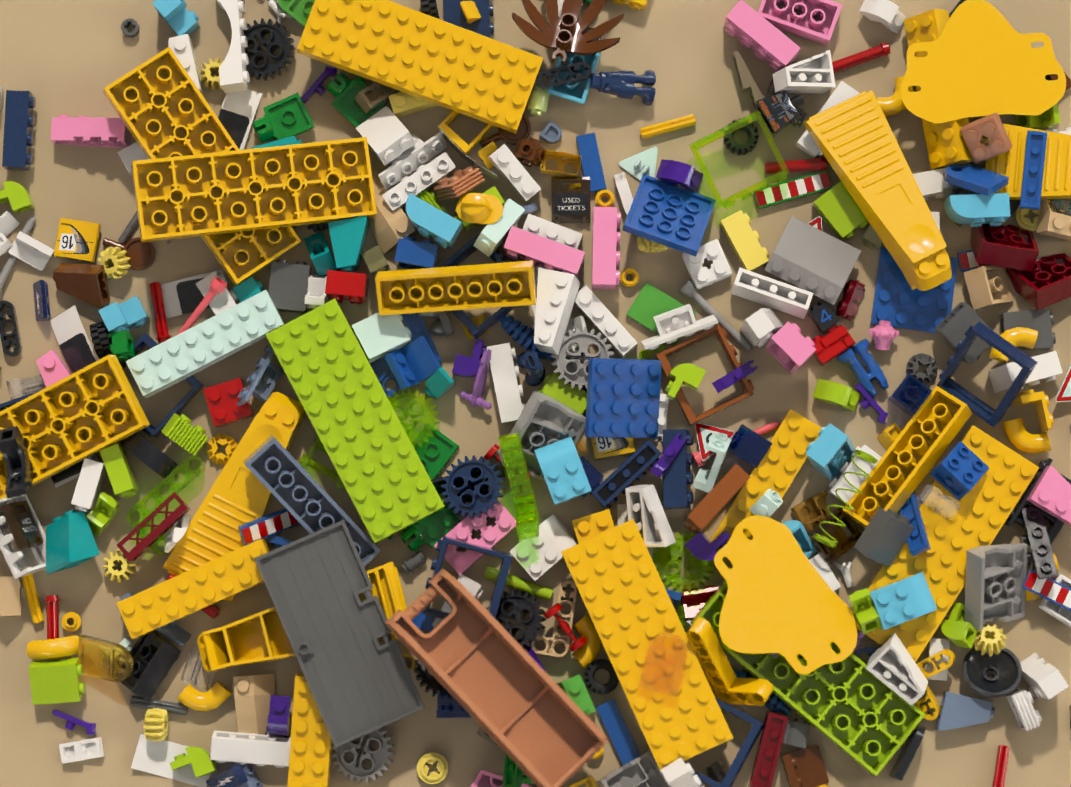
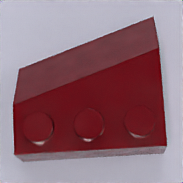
M982 224L981 227H971L970 244L976 263L995 265L1000 268H1014L1019 271H1033L1039 249L1032 231L1011 224L991 227L990 224Z
M1065 253L1041 257L1040 261H1036L1033 271L1005 268L1015 292L1037 311L1071 297V258Z

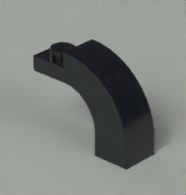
M18 426L0 430V451L7 468L5 494L8 498L27 494L28 487L32 486V468L24 438Z
M139 432L119 441L126 449L164 479L178 465Z

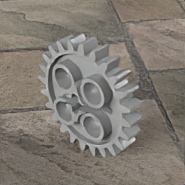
M577 327L576 333L573 334L569 330V336L564 335L558 355H551L552 358L556 359L551 364L558 367L554 370V373H561L558 379L562 380L565 378V386L571 382V389H574L576 385H578L580 391L583 386L587 388L588 373L586 369L589 366V360H585L584 364H581L580 360H568L566 356L580 358L582 354H585L586 358H609L614 355V352H608L612 345H605L608 339H600L601 332L594 335V329L587 333L586 327H584L583 332H580ZM574 343L578 344L579 351L577 353H570L569 346ZM592 345L599 347V351L595 355L588 353V349ZM570 363H576L578 368L576 372L570 373L567 371V366Z
M381 728L368 733L369 739L366 744L367 734L361 736L360 743L352 740L336 748L333 746L332 750L336 751V753L331 755V757L337 758L333 765H340L337 771L344 770V778L351 775V782L357 777L358 783H362L363 778L366 783H369L370 776L375 781L377 780V774L383 776L382 769L389 770L390 768L386 764L393 763L389 756L395 754L390 751L394 744L388 743L392 736H385L388 730L381 731ZM372 740L378 741V750H374L371 747ZM364 747L366 754L361 755L362 751L359 748ZM348 751L354 754L353 762L348 761L346 758ZM359 758H360L359 767L357 768V767H356V763L358 762V760H359ZM366 758L372 761L371 769L366 768L364 764Z

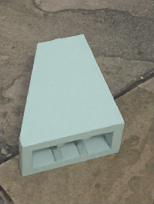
M509 198L503 205L501 218L493 224H488L480 233L473 246L489 257L507 239L511 226H516L525 209Z

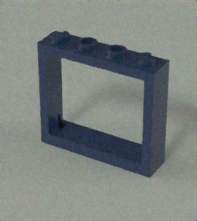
M480 234L439 267L458 266L477 250L473 245ZM499 251L493 252L489 256L494 263H504L505 258ZM516 306L501 307L478 327L463 310H452V312L473 337L477 339Z
M978 322L974 327L971 325L965 332L966 339L964 341L961 340L955 350L958 352L948 360L947 365L949 366L947 370L944 369L940 373V381L937 386L967 404L975 415L992 427H995L1004 417L1038 362L984 324ZM977 336L1022 367L996 410L951 379Z
M144 332L134 343L135 356L146 345L153 348L159 344ZM119 362L122 369L124 370L127 366V363ZM193 375L185 379L193 388L156 428L150 424V426L142 429L147 435L158 437L173 414L176 413L178 415L204 387Z
M443 536L442 540H438L436 551H439L437 559L433 558L430 570H434L432 578L441 570L448 544L502 559L488 607V612L495 618L513 558L512 554ZM428 577L425 589H428L430 587L428 581H430L432 578ZM431 603L422 611V614L440 619H445L450 614L446 611L431 608Z
M715 698L721 709L746 721L752 727L721 784L694 770L695 773L693 775L697 774L700 781L710 787H732L764 724Z

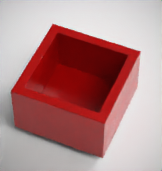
M327 270L325 294L328 299H336L337 303H343V300H348L350 304L362 305V302H367L369 286L367 274Z
M240 377L203 389L212 421L216 428L254 417L249 400L240 407L237 405L239 400L238 394L245 388L243 379Z

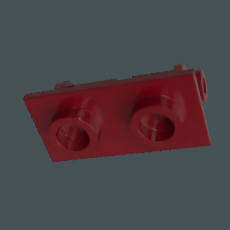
M849 280L845 285L842 299L836 307V316H842L848 321L855 317L859 305L853 302L854 300L861 302L865 292V285L859 283V280Z

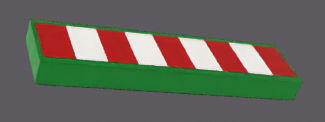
M828 170L755 189L753 193L758 209L828 191L832 188V183Z

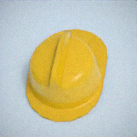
M467 193L458 200L456 212L464 222L493 224L501 218L503 205L493 195Z

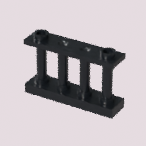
M1051 458L1045 461L1042 460L1039 463L1038 473L1015 509L1012 510L1006 519V526H1012L1013 522L1025 529L1023 518L1018 515L1024 506H1035L1027 501V498L1046 466H1049L1053 461ZM1059 473L1071 485V480ZM1042 510L1044 519L1048 520L1051 525L1047 533L1050 544H1052L1064 523Z

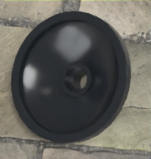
M1005 647L998 655L993 653L991 657L988 653L982 656L981 650L975 651V648H973L963 660L962 675L966 684L974 692L985 697L998 698L1012 693L1018 687L1022 677V667L1016 655Z

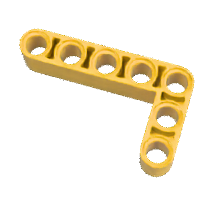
M697 618L687 632V638L717 698L726 704L764 705L773 692V685L765 679L737 678L711 624L704 618Z

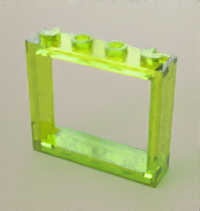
M759 110L689 144L720 208L724 206L727 209L735 205V200L739 198L745 200L753 196L751 192L757 189L761 192L770 187L769 183L775 180L779 183L787 179V174L790 173ZM757 120L778 161L781 171L722 200L698 149Z

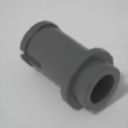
M418 551L407 561L403 560L404 563L401 566L409 574L410 572L413 573L415 568L427 560Z

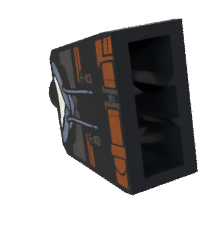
M783 91L756 101L755 106L774 137L798 118L799 112L797 108L805 104V101L801 94L790 98L788 93Z

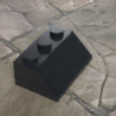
M154 631L140 636L114 677L130 691L150 701L182 651Z

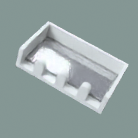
M27 494L0 499V548L15 579L46 570V535ZM27 500L42 535L43 544L32 548L19 549L1 507L8 503Z

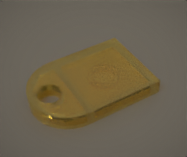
M661 633L650 641L639 688L678 697L687 659V647L679 636L673 633ZM667 637H672L675 640V646L672 649L665 648L663 644Z
M85 634L79 636L78 658L79 664L83 665V674L111 682H120L131 674L133 659L124 646ZM120 661L125 663L126 668L120 665Z

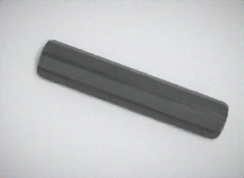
M131 696L130 706L145 709L159 708L166 710L167 713L186 715L188 707L184 704L156 699L148 701L140 696Z

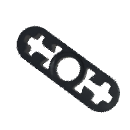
M578 62L541 71L536 78L537 85L540 89L548 90L586 81L590 78L592 69L587 62ZM580 67H584L585 70L588 69L585 76L577 73L575 74L576 78L573 79L571 69L574 68V72L580 71ZM567 71L570 77L568 80L562 81L558 77L559 73ZM552 73H555L557 83H554V79L549 80L547 85H544V82H540L542 76H546L549 79L553 78Z
M4 300L0 302L2 348L7 355L14 357L19 355L22 350L15 306L11 302ZM4 305L10 308L7 314L9 318H13L12 320L6 319V314L1 312V309H4ZM8 323L14 325V331L10 334L4 332V326ZM6 337L12 338V343L17 345V348H14V352L8 350L11 343L9 339H5Z

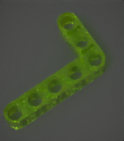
M519 433L499 436L500 449L516 508L518 538L523 540L538 537L539 513Z
M198 456L187 458L127 512L126 519L133 528L137 527L171 494L181 492L204 471L205 462ZM194 460L200 462V467L197 470L191 469V463ZM179 473H184L185 480L182 483H177L176 476ZM164 486L170 487V494L167 496H163L161 493ZM150 499H154L156 502L153 509L147 508V502ZM135 512L141 514V519L138 522L132 520V515ZM142 527L140 529L141 538L146 537L145 529L147 527ZM164 534L150 547L156 554H168L165 550L160 552L157 547L160 541L166 542V535Z

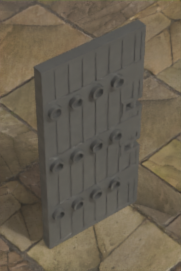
M344 520L254 558L335 748L425 708L396 639H391L389 633L392 632L384 624L387 618L377 595L373 596L370 591L373 589V586ZM363 593L366 600L361 602L358 595ZM380 637H382L385 643L381 646L379 645L377 640Z

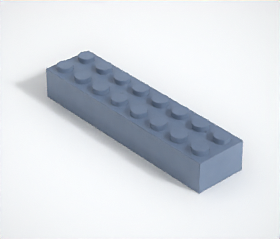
M273 435L243 461L245 466L310 534L344 520L364 567L381 552L379 547Z

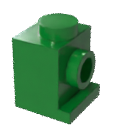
M127 330L108 334V338L112 341V344H110L111 353L116 355L119 362H126L135 357L134 339Z

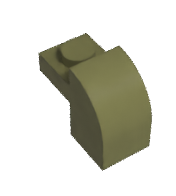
M379 245L361 253L374 280L377 272L391 271Z

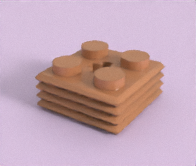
M993 113L963 125L960 129L975 164L1006 153L1012 148L1011 141L998 113ZM983 136L989 137V141L983 140Z
M472 166L465 169L461 168L454 171L452 177H445L437 182L438 186L434 187L435 194H438L439 201L459 198L485 182V179L481 175L480 168L473 169Z

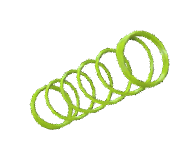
M858 449L854 451L855 456H852L851 460L864 474L857 472L843 473L844 479L857 491L845 488L835 490L837 497L849 507L840 505L827 506L828 512L841 524L828 521L819 522L821 530L834 541L819 534L813 535L815 540L832 548L836 547L838 541L821 527V523L842 527L846 525L830 512L829 507L834 506L854 510L852 506L837 494V490L862 493L846 479L845 474L851 473L870 477L868 473L853 461V458L859 457L873 464L878 462L874 456Z

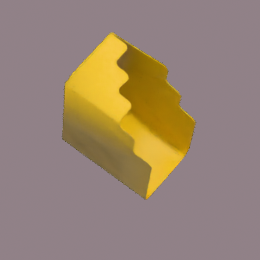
M545 150V159L540 168L542 174L557 177H578L581 156ZM547 160H556L558 162V169L556 171H547L545 169ZM567 163L575 164L577 167L576 174L564 173V166Z

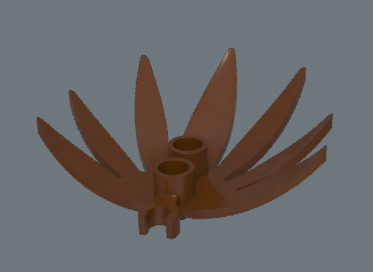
M530 0L521 1L526 13L536 27L517 14L512 13L514 22L526 36L539 45L556 50L553 52L551 60L554 63L556 57H561L562 65L566 63L567 59L565 52L578 55L594 54L619 43L620 37L594 40L610 32L624 18V14H621L582 35L599 15L607 0H592L579 23H577L583 0H564L561 19L558 18V1L544 0L551 27L547 25L540 12Z

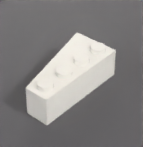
M538 268L534 344L539 351L556 355L559 353L580 286V282L574 274Z
M761 308L745 319L740 331L752 345V348L756 346L761 348L784 325L772 308Z

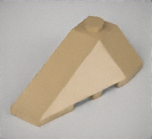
M374 170L372 172L377 214L374 217H370L369 220L374 239L385 255L397 247L399 238L404 239V236L413 237L417 233L402 208L399 207L392 211L383 199L382 195L389 191V189H384L378 177L379 173L377 170Z
M275 674L233 677L238 733L265 735L268 725L271 695H276Z

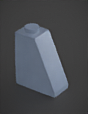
M944 691L940 705L941 713L938 716L935 730L945 731L987 723L989 719L993 718L995 707H992V702Z

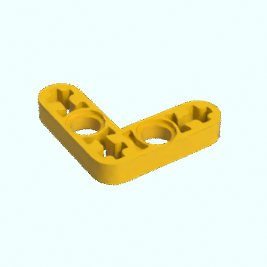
M943 649L916 664L927 679L949 668L955 661V655L951 650ZM943 654L950 657L948 663L943 661L938 665L936 662L943 657ZM925 662H930L933 665V672H926L923 665ZM927 684L926 697L920 698L915 703L918 709L926 714L924 716L925 719L934 720L941 713V708ZM928 699L931 700L928 703L922 705V703L927 701ZM929 707L935 709L933 714L927 713Z

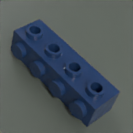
M6 90L2 167L6 170L29 171V166L33 163L30 147L34 144L31 128L35 125L32 109L36 106V99L30 91Z
M687 429L663 430V453L678 433L681 434L679 440H682L684 437L687 438L685 445L663 474L664 508L691 509V504L694 502V495L691 492L693 473H690V465H693V454L690 453V445H693V435Z
M647 440L593 490L591 495L603 508L606 506L611 508L618 501L616 497L621 492L625 495V488L631 487L630 484L635 479L639 482L647 474L645 470L649 466L653 467L658 462L662 453L650 440Z

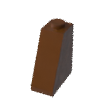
M61 263L54 270L53 280L58 290L101 309L110 300L104 265Z

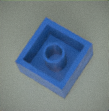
M404 236V239L399 238L394 261L397 267L405 269L435 268L439 250L433 241L423 240L422 243L415 241L413 237Z

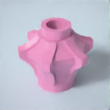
M885 320L879 321L878 325L868 330L869 334L873 337L874 348L878 350H889L893 340L899 335V331L891 326V322Z

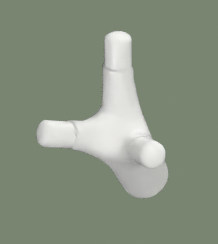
M275 0L268 2V5L276 13L280 24L281 17L293 19L279 7Z
M835 561L833 564L842 573L846 587L854 586L850 573L852 562H848V565L846 563L841 565Z

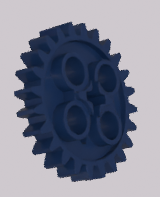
M475 455L472 456L471 461L467 456H465V462L457 459L458 465L451 464L453 470H446L449 476L442 478L447 482L441 485L446 490L441 493L442 496L448 497L444 502L450 504L448 507L450 510L455 509L454 513L456 515L461 513L463 518H466L469 514V518L473 520L476 514L481 519V513L483 512L488 516L489 508L495 511L494 503L500 505L497 498L504 497L500 493L501 490H505V487L500 485L504 482V479L498 478L502 474L501 471H496L497 466L495 464L491 466L489 459L484 463L482 456L478 461ZM481 470L480 477L473 478L474 472ZM464 480L463 486L456 488L457 481ZM472 484H475V486H474L475 490H474V491L471 490V488H472L471 485H472ZM485 487H490V492L487 495H482V490ZM472 496V503L465 505V499Z

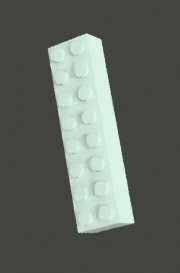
M264 290L127 360L126 363L142 395L149 398L266 338L265 334L285 324L267 290Z

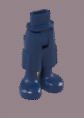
M624 70L618 72L600 71L599 74L591 73V89H597L598 92L616 95L625 99H632L634 95L640 96L642 103L646 106L652 105L656 89L652 86L656 83V76L652 70H646L642 75H636L634 71ZM634 83L643 84V86L647 87H635Z
M535 351L522 352L517 359L518 365L528 371L525 381L530 386L539 385L545 377V368L541 364L538 353Z

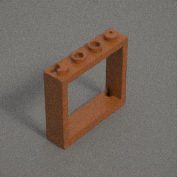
M718 324L656 354V359L662 360L661 369L668 383L670 380L674 382V379L668 377L672 368L667 357L713 335H716L732 369L735 370L743 365L742 362L738 363L735 357L738 355L733 344L729 345L727 341L729 336L724 327L721 328ZM745 377L739 381L744 393L697 416L694 415L681 386L675 397L689 426L751 397L754 394L753 390H755L751 380H747Z
M735 464L683 520L686 523L684 526L691 533H699L747 482L750 476Z

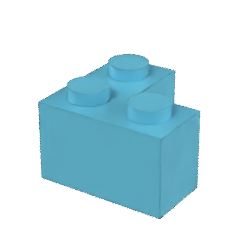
M155 0L152 3L160 16L178 36L190 35L200 27L197 22L199 18L192 10L189 12L185 8L187 4L184 0Z
M138 296L121 304L114 302L98 310L110 333L122 330L129 332L128 329L134 326L139 328L147 323L146 320L150 319Z

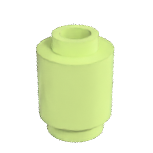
M538 86L534 87V90L531 91L527 107L530 114L541 116L546 113L550 97L547 94L548 90L540 89Z

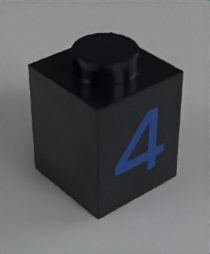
M818 302L810 308L812 312L808 316L821 334L839 322L838 317L827 302H824L822 305Z

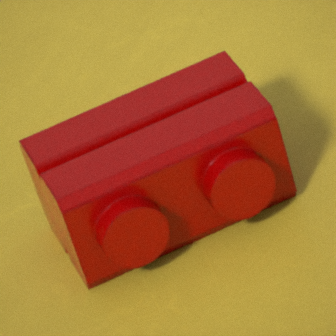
M835 324L827 330L828 334L824 337L818 335L812 339L816 349L813 355L821 366L856 344L843 324L839 327Z

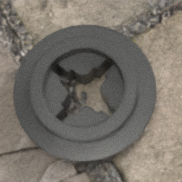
M923 353L911 357L906 366L908 377L917 384L930 383L936 377L938 370L936 360L930 355ZM921 363L922 366L929 364L925 369L926 374L923 372L915 373L919 369L918 364Z

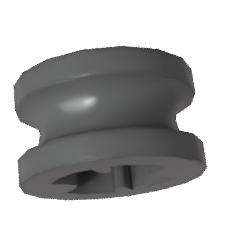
M126 19L121 25V29L127 37L132 38L138 35L140 28L134 19ZM128 24H132L135 27L134 30L132 29L133 32H129L126 29Z

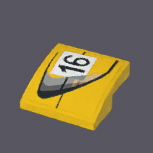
M60 218L53 256L94 262L101 224Z
M591 437L595 460L636 452L634 438Z

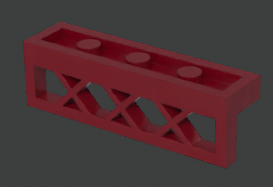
M174 492L116 546L124 553V557L133 563L191 509ZM175 498L181 505L173 512L168 511L169 503ZM158 513L165 514V519L159 525H154V516ZM142 527H151L150 533L145 538H139ZM128 540H136V546L128 552L123 547Z
M767 710L748 787L772 786L788 716Z

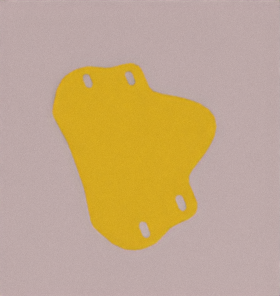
M966 0L953 12L938 39L930 42L914 43L909 46L907 50V69L901 83V98L906 108L915 116L936 124L968 117L988 116L993 113H998V115L1036 116L1053 107L1064 96L1066 76L1055 58L1049 36L1044 33H1018L990 3L984 0ZM1041 41L1044 43V46L1040 48L1031 47L1032 42ZM918 51H926L928 55L926 57L917 58L915 57L914 53ZM1057 74L1058 79L1048 81L1045 79V76ZM918 85L921 87V90L918 92L908 91L909 86Z
M760 515L750 516L742 520L735 527L729 542L714 557L716 568L728 584V591L719 620V634L723 643L730 649L740 653H779L786 658L796 672L803 675L813 672L822 665L837 663L846 659L854 651L857 644V629L854 613L851 608L827 585L804 555L792 532L786 525ZM744 528H747L753 535L752 540H748L744 535ZM723 557H727L733 564L732 569L727 568L722 561ZM831 642L836 643L841 650L840 654H836L830 647ZM798 654L805 658L807 666H803L797 659Z

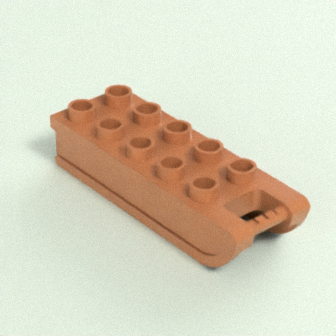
M442 568L428 581L430 587L403 612L398 609L384 624L537 787H562L607 743L606 740L608 738L457 579ZM440 596L451 607L452 612L430 633L424 634L412 620L433 600Z

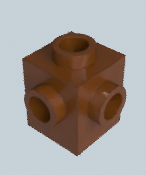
M519 138L513 155L524 166L532 167L535 165L540 167L541 162L545 159L546 148L537 139L530 138V140Z

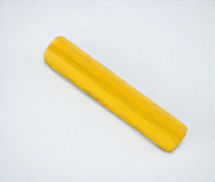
M691 114L643 127L640 129L642 139L693 126L696 124V119Z
M29 566L23 567V568H21V570L23 571L24 569L28 568ZM29 574L21 578L32 621L34 624L43 622L44 618L33 575Z

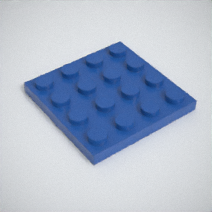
M643 174L622 230L696 257L716 200Z
M881 247L870 324L878 325L879 321L885 320L890 321L891 326L894 328L937 334L934 328L952 309L958 258L949 257L952 271L950 280L927 291H920L917 288L912 290L887 248Z
M589 358L585 436L658 438L657 419L659 418L662 360Z

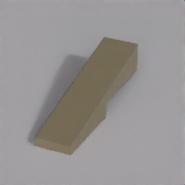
M736 51L732 57L742 93L750 91L759 127L767 126L755 106L756 101L764 97L739 51Z
M375 82L360 91L354 99L363 111L368 113L387 100L389 95L396 94L399 90Z

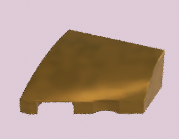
M826 490L791 508L796 520L802 522L806 532L829 515L826 508L825 496L828 495Z

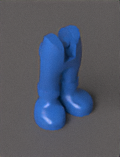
M865 338L855 344L853 349L861 357L869 373L865 371L860 361L857 360L852 348L836 358L840 363L846 362L851 365L849 367L854 372L857 381L874 398L878 393L871 381L876 379L883 390H886L889 386L882 369L873 359L872 354L868 353L869 341Z

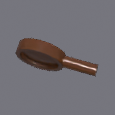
M523 114L516 134L498 128V133L479 143L484 148L491 142L495 143L503 139L509 144L517 145L519 138L528 139L531 131L530 121Z
M140 237L131 239L126 245L108 238H104L102 245L107 247H121L122 251H127L126 257L130 258L128 263L133 270L142 271L148 269L156 258L155 247L152 243L141 242Z

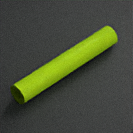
M487 566L484 578L496 582L499 570ZM510 574L507 575L506 586L550 601L553 593L552 589Z

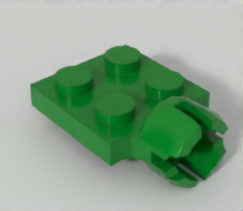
M339 72L334 76L336 82L331 79L327 84V90L335 97L332 106L355 128L386 105L384 101L368 113L363 111L354 98L368 85L359 77L355 80H350L344 73Z
M299 93L264 107L265 115L253 121L254 131L261 142L272 138L280 140L291 136L296 137L314 129V124Z
M443 500L445 508L409 526L401 533L400 537L404 544L412 537L414 538L407 546L410 550L417 551L424 544H428L433 548L439 539H442L443 536L461 522Z

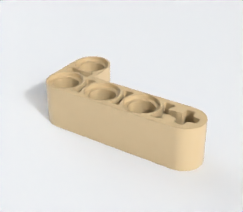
M565 581L559 589L558 603L560 605L569 604L571 612L568 615H564L559 610L557 614L572 629L577 586L572 581ZM567 584H570L571 588L574 589V592H570L569 599L573 598V602L568 600L561 601V597L565 598L566 591H563V587H567ZM556 618L552 638L536 637L537 640L542 639L545 641L546 647L544 650H536L535 642L532 641V649L535 653L562 657L567 654L570 636L558 633L557 626L559 622ZM558 642L565 645V651L562 654H557L554 651V645Z

